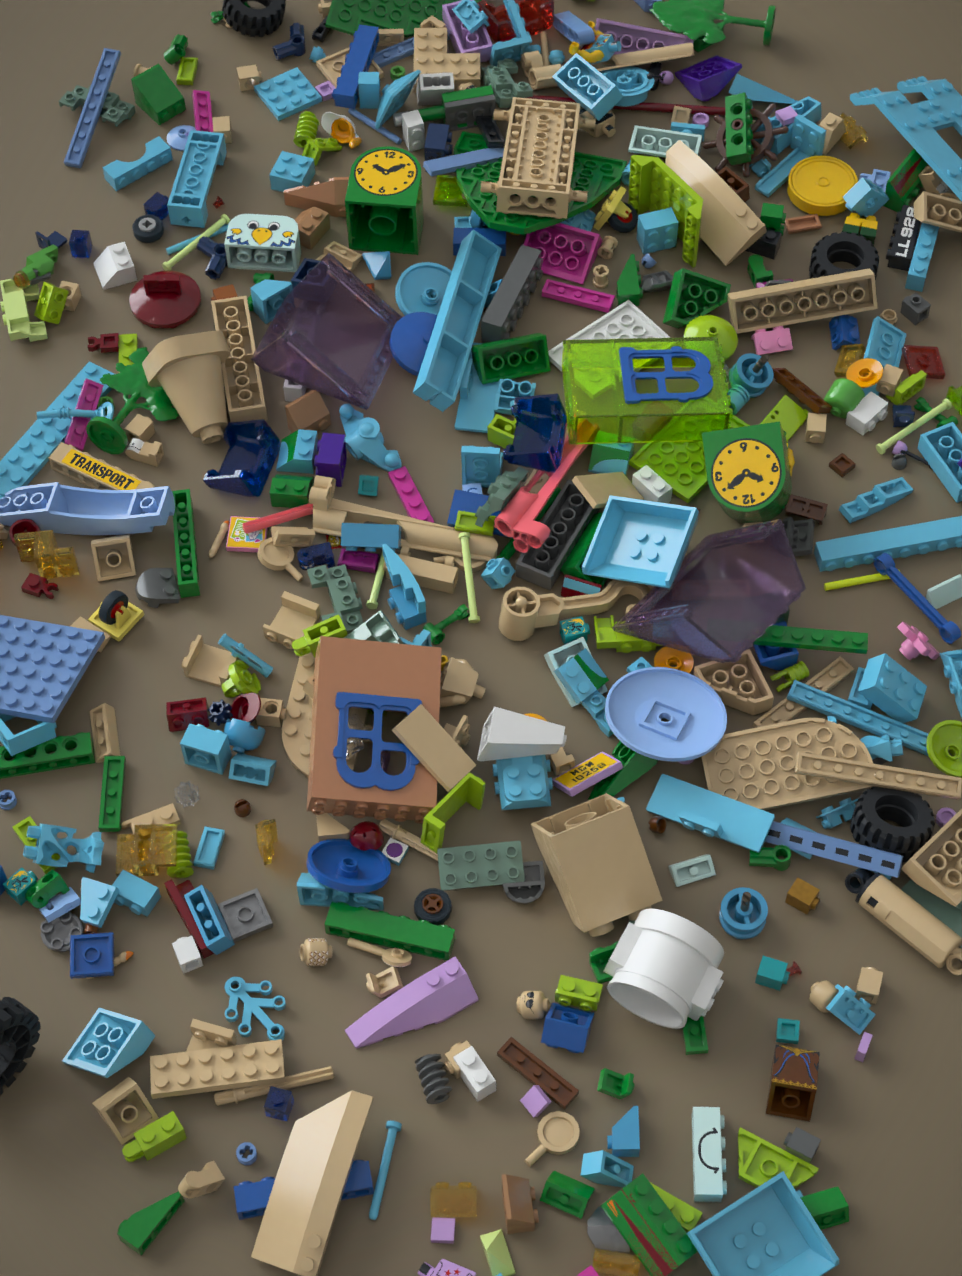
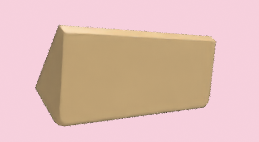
M104 703L90 710L96 763L104 762V756H120L115 709Z

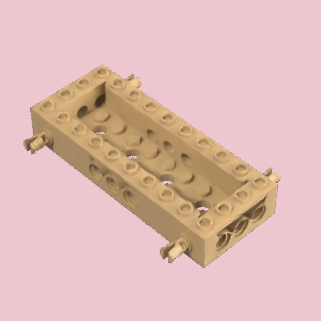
M513 97L509 111L494 109L493 120L508 121L500 177L497 183L482 181L480 192L495 193L497 195L496 212L561 219L567 218L569 202L579 201L587 203L588 191H574L571 188L578 129L587 128L595 130L596 118H581L579 116L580 103Z

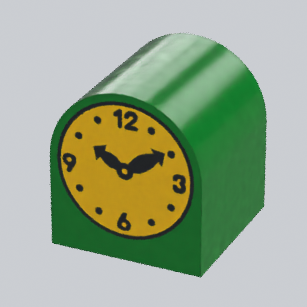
M391 146L377 147L364 152L354 161L345 197L349 249L419 254L424 225L422 174L419 161L410 152Z
M780 421L702 433L708 484L723 511L729 517L741 523H765L779 515L786 507L792 489L786 436Z

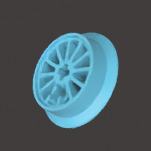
M627 66L600 71L617 86L623 96L615 106H633L646 100L648 91L654 85V78H647L649 72L638 67Z

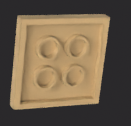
M349 48L316 61L319 70L335 88L337 87V78L341 76L342 65H345L346 54H349ZM372 60L368 72H379L380 79L384 78V72Z

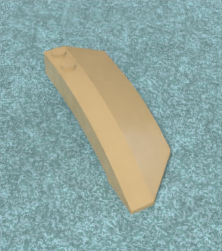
M681 140L666 151L665 164L703 198L700 238L722 263L727 266L767 232L765 224L732 188Z
M351 1090L295 1121L252 1252V1258L302 1276H318L347 1179L363 1134L373 1100L372 1096Z

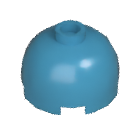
M232 718V720L227 719L224 733L228 735L229 744L233 746L232 750L244 754L245 751H252L261 745L266 730L258 726V729H254L250 722Z

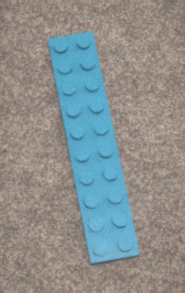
M89 361L45 411L58 410V408L62 410L64 407L65 409L67 407L75 409L86 378L102 384L100 378L104 374L110 373L113 375L114 373ZM102 384L104 386L100 398L106 396L112 388ZM70 416V418L66 417V419L63 417L62 419H59V417L37 419L0 461V499L5 497L4 493L18 487L27 486L49 461V456L59 444L65 442L73 416Z

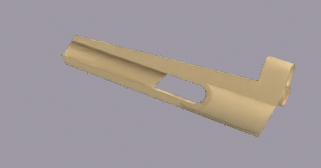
M683 43L615 54L608 61L592 64V66L597 68L598 71L689 57L695 55L692 43ZM539 51L521 54L522 68L526 77H528L532 90L558 86L552 76L562 67L561 64L543 66L542 55Z
M316 475L314 486L311 487L309 494V503L313 504V529L316 533L341 537L342 523H365L369 521L400 525L405 534V540L401 539V547L404 545L410 547V549L463 557L461 540L458 536L462 531H456L455 527L444 526L334 499L336 479ZM470 533L469 547L471 559L489 562L497 557L498 543L494 537Z

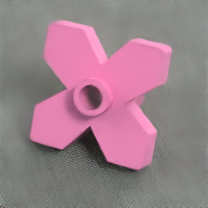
M903 621L897 626L903 635L907 637L901 644L902 647L899 651L908 660L916 658L920 653L924 656L928 655L933 660L940 656V653L927 642L929 640L928 637L916 627H910Z

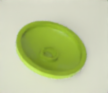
M703 315L689 322L684 331L683 341L686 349L704 354L710 363H719L727 360L734 354L738 344V337L734 327L725 319L714 315Z
M945 720L936 724L929 732L926 741L927 752L933 764L940 771L949 776L962 778V722Z

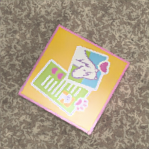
M231 516L226 550L257 553L260 543L267 539L268 528L245 534L242 524L260 517Z

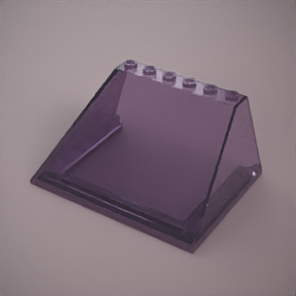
M328 253L285 297L251 360L268 373L367 410L393 359L389 344L390 335L395 324L402 317L333 255Z
M776 519L707 535L684 557L680 570L670 588L653 587L612 629L619 633L720 663H734L742 657L741 654L745 650L750 649L754 645L753 642L766 633L765 630L776 623L777 617L789 609V605L801 597V593L806 589L782 521Z

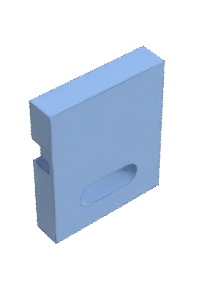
M69 887L70 890L64 895L62 893L57 896L55 895L49 899L45 907L38 908L48 923L81 905L80 898L71 887Z

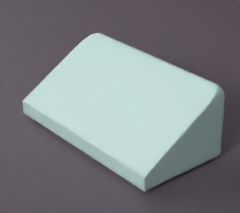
M957 575L928 589L926 594L928 602L935 609H938L961 598L962 576Z
M709 854L668 866L676 887L716 875L711 855Z

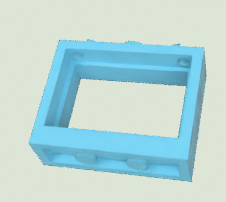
M0 714V742L11 756L56 737V722L49 723L38 720L36 722L39 725L13 735L4 722L16 716Z

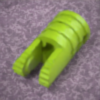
M799 661L788 669L786 668L770 676L772 681H776L784 675L787 683H783L776 688L780 692L792 686L794 680H803L809 677L810 674L805 663Z

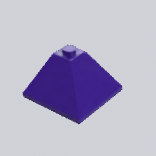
M716 55L675 72V76L694 98L709 101L711 97L718 95L739 72L742 64Z

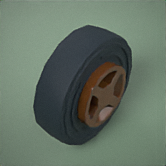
M428 888L416 897L414 911L419 921L426 920L431 924L440 925L450 917L452 904L448 894L443 890Z

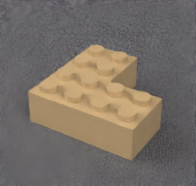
M414 28V71L420 70V74L453 72L454 91H457L460 84L468 82L473 83L476 87H481L480 53H448L447 28ZM418 79L414 85V93H417Z

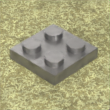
M257 888L218 904L234 942L273 927V922Z

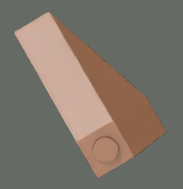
M349 177L330 178L328 182L320 183L318 181L314 182L312 186L306 187L302 185L284 190L285 205L305 210L315 206L328 212L330 216L346 217L345 197Z

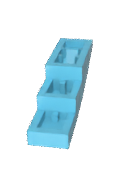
M903 477L875 485L872 491L858 495L855 501L842 504L839 511L849 523H852L896 503L911 494L913 488Z
M383 544V557L393 586L401 585L406 600L414 598L419 614L426 612L425 598L410 569L387 544Z

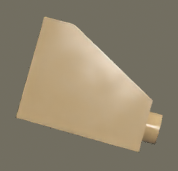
M606 793L531 823L538 847L571 920L584 933L589 931L592 937L606 934L614 929L612 921L628 915L629 920H636L642 910L652 909L651 905L663 901L630 806Z

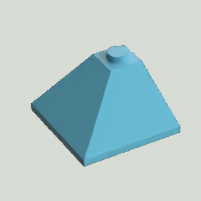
M420 70L403 76L383 88L381 91L383 95L379 102L375 124L377 130L405 104L421 73Z
M98 1008L62 1062L108 1078L144 1054L156 1035L141 1020Z

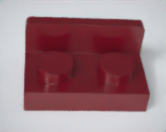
M206 697L167 702L166 716L169 731L187 730L189 724H200L209 727Z

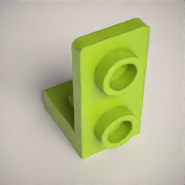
M331 137L327 139H308L302 156L313 158L314 165L317 166L323 151H341L342 146L338 144L336 139Z

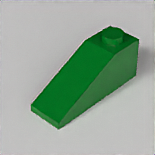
M178 1191L132 1214L128 1220L125 1219L118 1227L117 1235L120 1241L142 1256L185 1202L184 1197Z

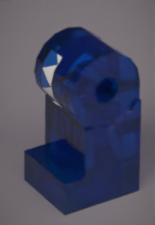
M330 542L308 546L300 549L297 553L298 564L302 570L327 564L328 568L335 567Z

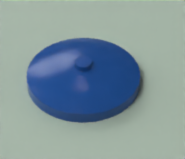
M414 312L405 315L398 320L390 335L389 344L394 359L404 370L415 376L419 375L438 316L428 312Z
M328 839L315 844L309 850L306 862L309 873L318 882L332 889L349 893H367L378 890L388 882L391 872V864L378 849L360 850L350 843V839Z

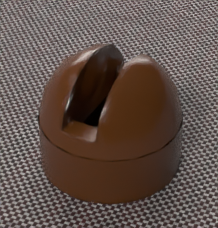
M240 799L236 801L234 805L236 815L246 817L250 814L251 806L247 800Z
M662 816L653 817L648 822L650 824L649 829L654 833H663L666 829V820Z

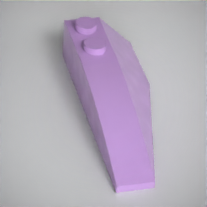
M600 18L596 20V31L599 30L603 34H611L614 41H620L621 51H617L613 55L683 43L693 44L694 40L682 34Z
M453 957L389 996L345 1029V1032L357 1049L383 1041L384 1038L402 1035L406 1031L419 1030L423 1026L432 1023H441L479 1001L466 971L457 958Z

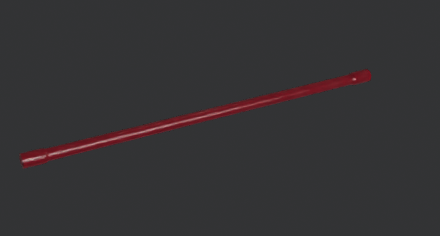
M538 95L526 97L529 99L577 103L570 97ZM642 102L633 106H614L612 108L673 113L675 105L692 109L691 114L705 113L707 115L726 116L725 107Z

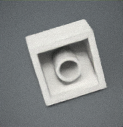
M125 241L107 246L94 262V267L103 290L137 281L134 264Z

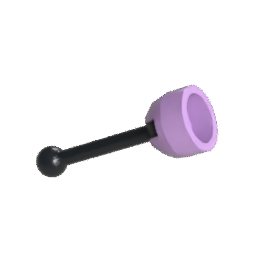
M663 71L660 75L647 74L648 79L657 78L665 85L671 84L674 79L670 71Z
M898 440L892 454H906L932 469L925 459L909 452L907 445Z

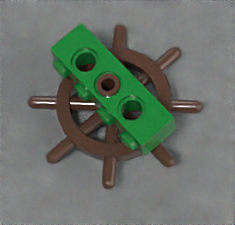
M746 93L725 97L726 120L719 115L714 116V120L721 125L717 132L716 140L703 144L704 149L717 147L723 157L715 167L716 172L723 169L729 162L731 165L743 166V176L747 178L750 175V165L760 161L765 156L772 161H777V155L770 151L775 135L785 134L789 129L786 126L773 128L768 117L776 109V104H770L762 113L752 109V101L748 99ZM762 124L765 126L764 131L756 132ZM764 138L762 144L755 141V139Z

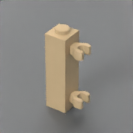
M402 546L400 554L397 555L410 569L419 586L453 594L458 581V568L454 567V557L446 556L445 563L439 564L410 557V547ZM384 562L383 570L386 571V578L391 579L386 563Z

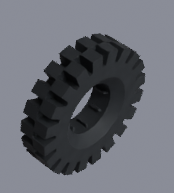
M3 997L0 1000V1096L3 1094V1086L6 1085L9 1088L16 1080L13 1076L14 1073H21L27 1065L23 1060L32 1056L35 1047L32 1045L38 1042L40 1036L38 1031L41 1029L38 1016L18 1000L11 997Z

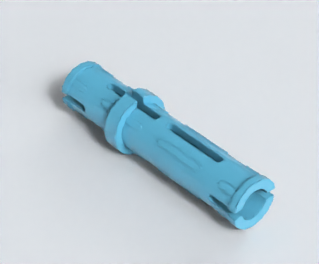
M224 634L218 641V644L230 651L233 657H238L264 675V677L267 678L272 672V666L244 648V644L241 642L237 643L227 634Z

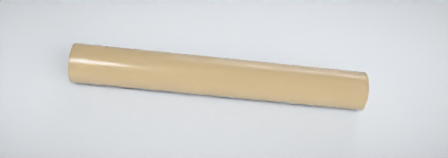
M543 31L540 33L543 66L550 65L548 60L547 33Z

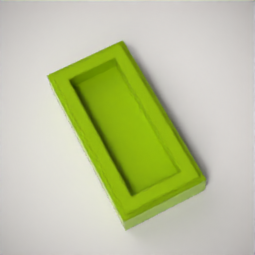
M181 58L176 79L177 85L194 84L198 58Z
M458 510L455 523L456 531L493 536V525L495 524L496 516L490 515L488 521L485 520L483 527L475 525L478 518L475 516L476 513Z

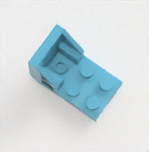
M462 446V485L481 483V487L489 488L490 484L495 482L497 476L502 475L504 454L500 452V448Z

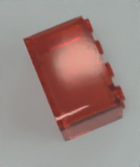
M486 0L478 2L480 6L479 12L483 10L488 16L487 22L490 25L488 27L485 25L495 43L515 34L504 4L495 7L492 3L488 5ZM514 0L519 5L520 17L524 18L525 30L529 32L530 36L552 27L554 22L553 0Z

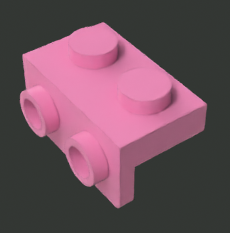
M783 326L774 327L773 331L767 332L766 329L756 330L751 336V340H754L756 354L759 356L793 350L789 328L784 329Z

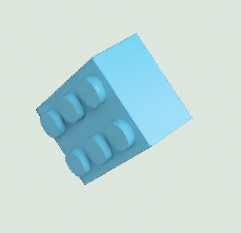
M884 653L868 659L858 692L892 719L906 723L918 718L927 686Z

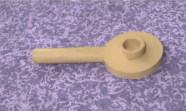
M351 937L348 939V946L382 956L383 962L390 966L405 967L412 962L411 953L404 949L389 948L385 950Z

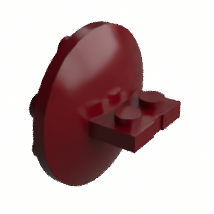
M159 271L143 275V278L133 287L129 301L133 315L141 323L151 328H176L178 325L190 320L197 313L201 304V293L197 283L188 275L177 271Z

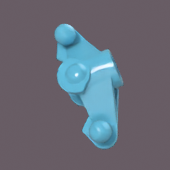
M343 404L340 407L339 413L346 434V448L356 460H365L388 472L401 468L402 462L398 451L387 450L383 445L384 437L380 432L379 423L374 418H364V414L355 410L352 405Z

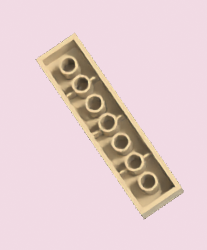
M870 268L727 293L731 325L737 334L878 309L875 274Z
M247 296L213 300L211 305L215 330L223 332L230 352L229 357L222 364V372L231 426L268 420Z

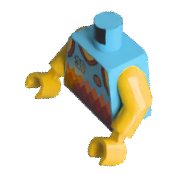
M588 21V25L594 31L595 42L583 45L580 50L579 43L571 42L569 48L571 55L577 53L592 65L608 61L615 52L621 51L620 41H614L611 34H603L599 30L596 31L594 29L595 23Z

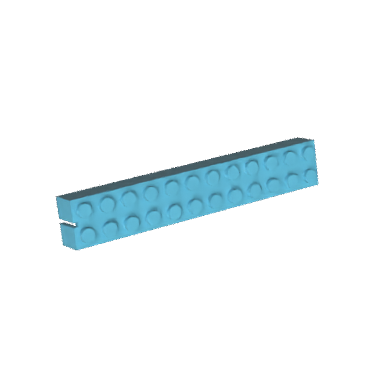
M475 230L471 231L461 242L413 390L415 395L425 401L430 400L429 404L442 412L456 400L502 248Z

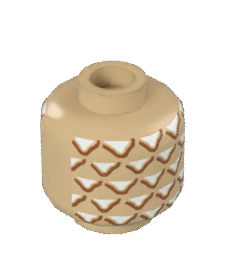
M308 938L304 941V944L300 945V959L307 966H324L327 964L328 959L332 958V946L328 945L324 938Z

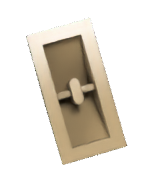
M327 813L316 815L319 842L328 839H350V830Z

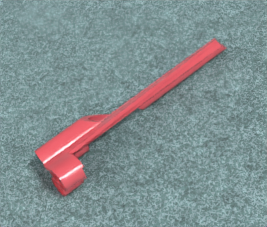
M585 417L574 426L529 483L516 492L495 518L493 526L505 536L513 537V545L519 552L526 553L531 547L538 549L549 537V527L535 521V519L570 467L597 434L598 429H600L597 422L593 424ZM546 473L549 480L537 494L528 493L541 476Z

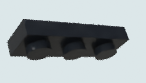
M476 116V124L487 147L504 148L505 140L496 121L493 120V116Z

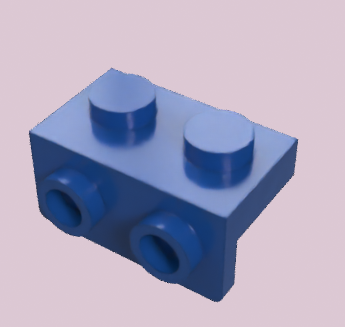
M846 314L835 316L830 320L832 349L837 350L841 345L854 350H858L861 347L857 318Z

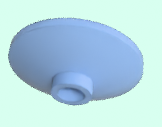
M181 125L173 128L167 135L168 145L175 150L184 151L190 130H195V127Z

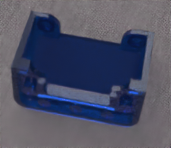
M559 394L515 397L511 413L517 421L513 445H507L506 449L503 450L504 459L509 464L550 473L555 472L561 465L567 428V414Z
M264 419L228 423L224 432V439L230 447L219 472L214 469L208 470L203 481L212 489L247 497H259L280 451V440Z

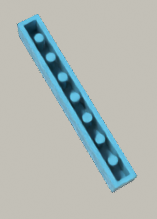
M962 516L816 542L814 556L819 570L822 572L844 567L850 568L860 564H871L882 553H887L892 558H905L915 554H926L937 550L943 551L954 547L960 548L962 547Z

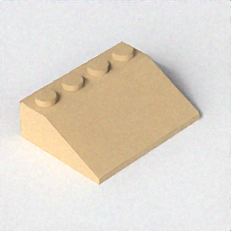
M962 809L901 868L917 885L954 907L962 901Z

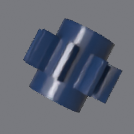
M223 699L220 702H213L210 708L207 709L211 714L208 718L218 726L225 724L227 719L233 717V714L230 712L232 706L229 703L226 704Z

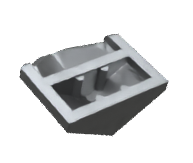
M667 270L646 274L643 276L640 288L643 289V292H658L671 289L673 276Z
M598 1207L587 1220L588 1236L599 1254H630L628 1243L602 1207Z

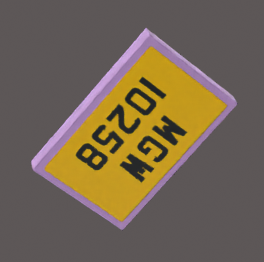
M602 751L552 779V783L555 787L573 797L621 770L623 766L621 761Z

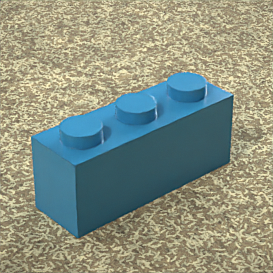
M342 523L341 546L345 547L346 551H357V548H365V552H376V549H382V545L387 544L396 552V549H401L402 526Z
M200 885L185 894L184 897L206 947L218 955L235 945L212 893L203 885Z

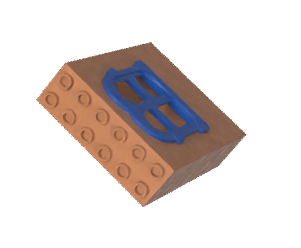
M320 636L315 657L307 795L308 812H312L315 815L332 813V815L338 817L353 815L355 818L367 816L374 817L376 820L391 818L398 822L414 820L416 823H423L424 817L437 804V780L404 743L384 742L382 740L383 711L407 713L409 715L422 704L439 723L442 648ZM349 708L373 710V730L350 729L348 727ZM348 738L370 739L372 741V763L367 771L358 773L348 767L346 761ZM382 751L404 752L406 754L405 770L401 774L394 776L385 773L380 763Z

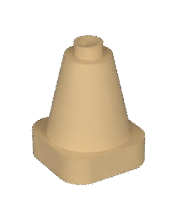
M208 331L168 338L158 343L142 362L149 386H162L191 435L196 438L201 437L203 444L213 443L224 437L222 430L228 426L222 364L229 357L230 352L222 331Z

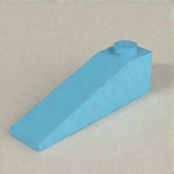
M739 74L736 75L729 90L731 95L746 93L748 99L755 101L787 104L798 102Z
M309 872L301 873L298 879L297 891L300 905L330 907L331 902H345L353 907L363 906L369 910L384 911L383 897L370 892L349 893L335 890L318 882Z

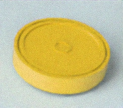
M812 156L799 161L793 166L789 173L787 193L792 203L806 213L818 214V216L836 215L848 209L845 206L846 201L843 196L858 182L855 171L840 159L830 156Z

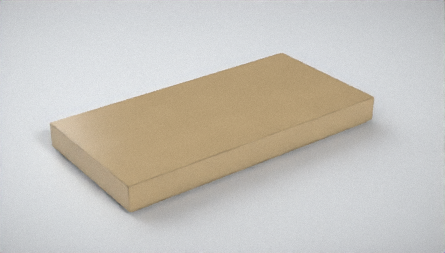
M623 472L575 476L572 480L593 509L604 508L610 495L644 500Z
M422 704L392 729L394 734L447 792L476 766L473 760Z

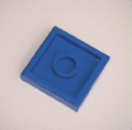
M113 932L70 935L71 979L114 976Z

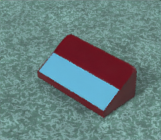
M565 574L561 596L565 598L599 593L602 591V585Z

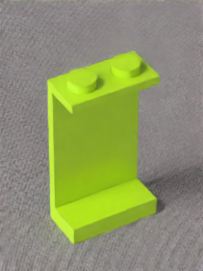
M469 772L424 817L420 843L437 854V850L442 848L445 823L465 802L480 810L482 808L486 783Z

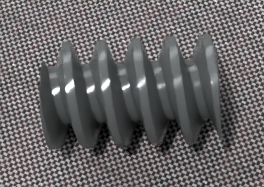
M428 1054L415 1061L416 1070L419 1072L418 1076L424 1088V1095L427 1096L426 1101L428 1104H438L446 1101L449 1098L447 1093L452 1090L451 1086H445L449 1083V1079L442 1078L447 1074L446 1070H440L444 1067V1063L437 1062L442 1058L441 1054Z

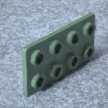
M521 841L439 848L437 850L440 885L443 891L525 882Z
M912 879L901 889L962 938V901L954 907L917 885Z

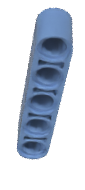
M570 11L552 15L555 29L570 41L579 43V46L595 42L593 29Z

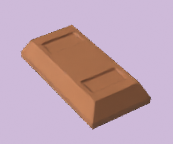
M818 214L785 220L788 234L822 228Z

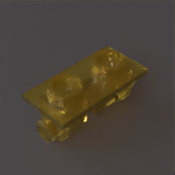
M595 1248L592 1267L597 1273L638 1276L640 1260L636 1255Z

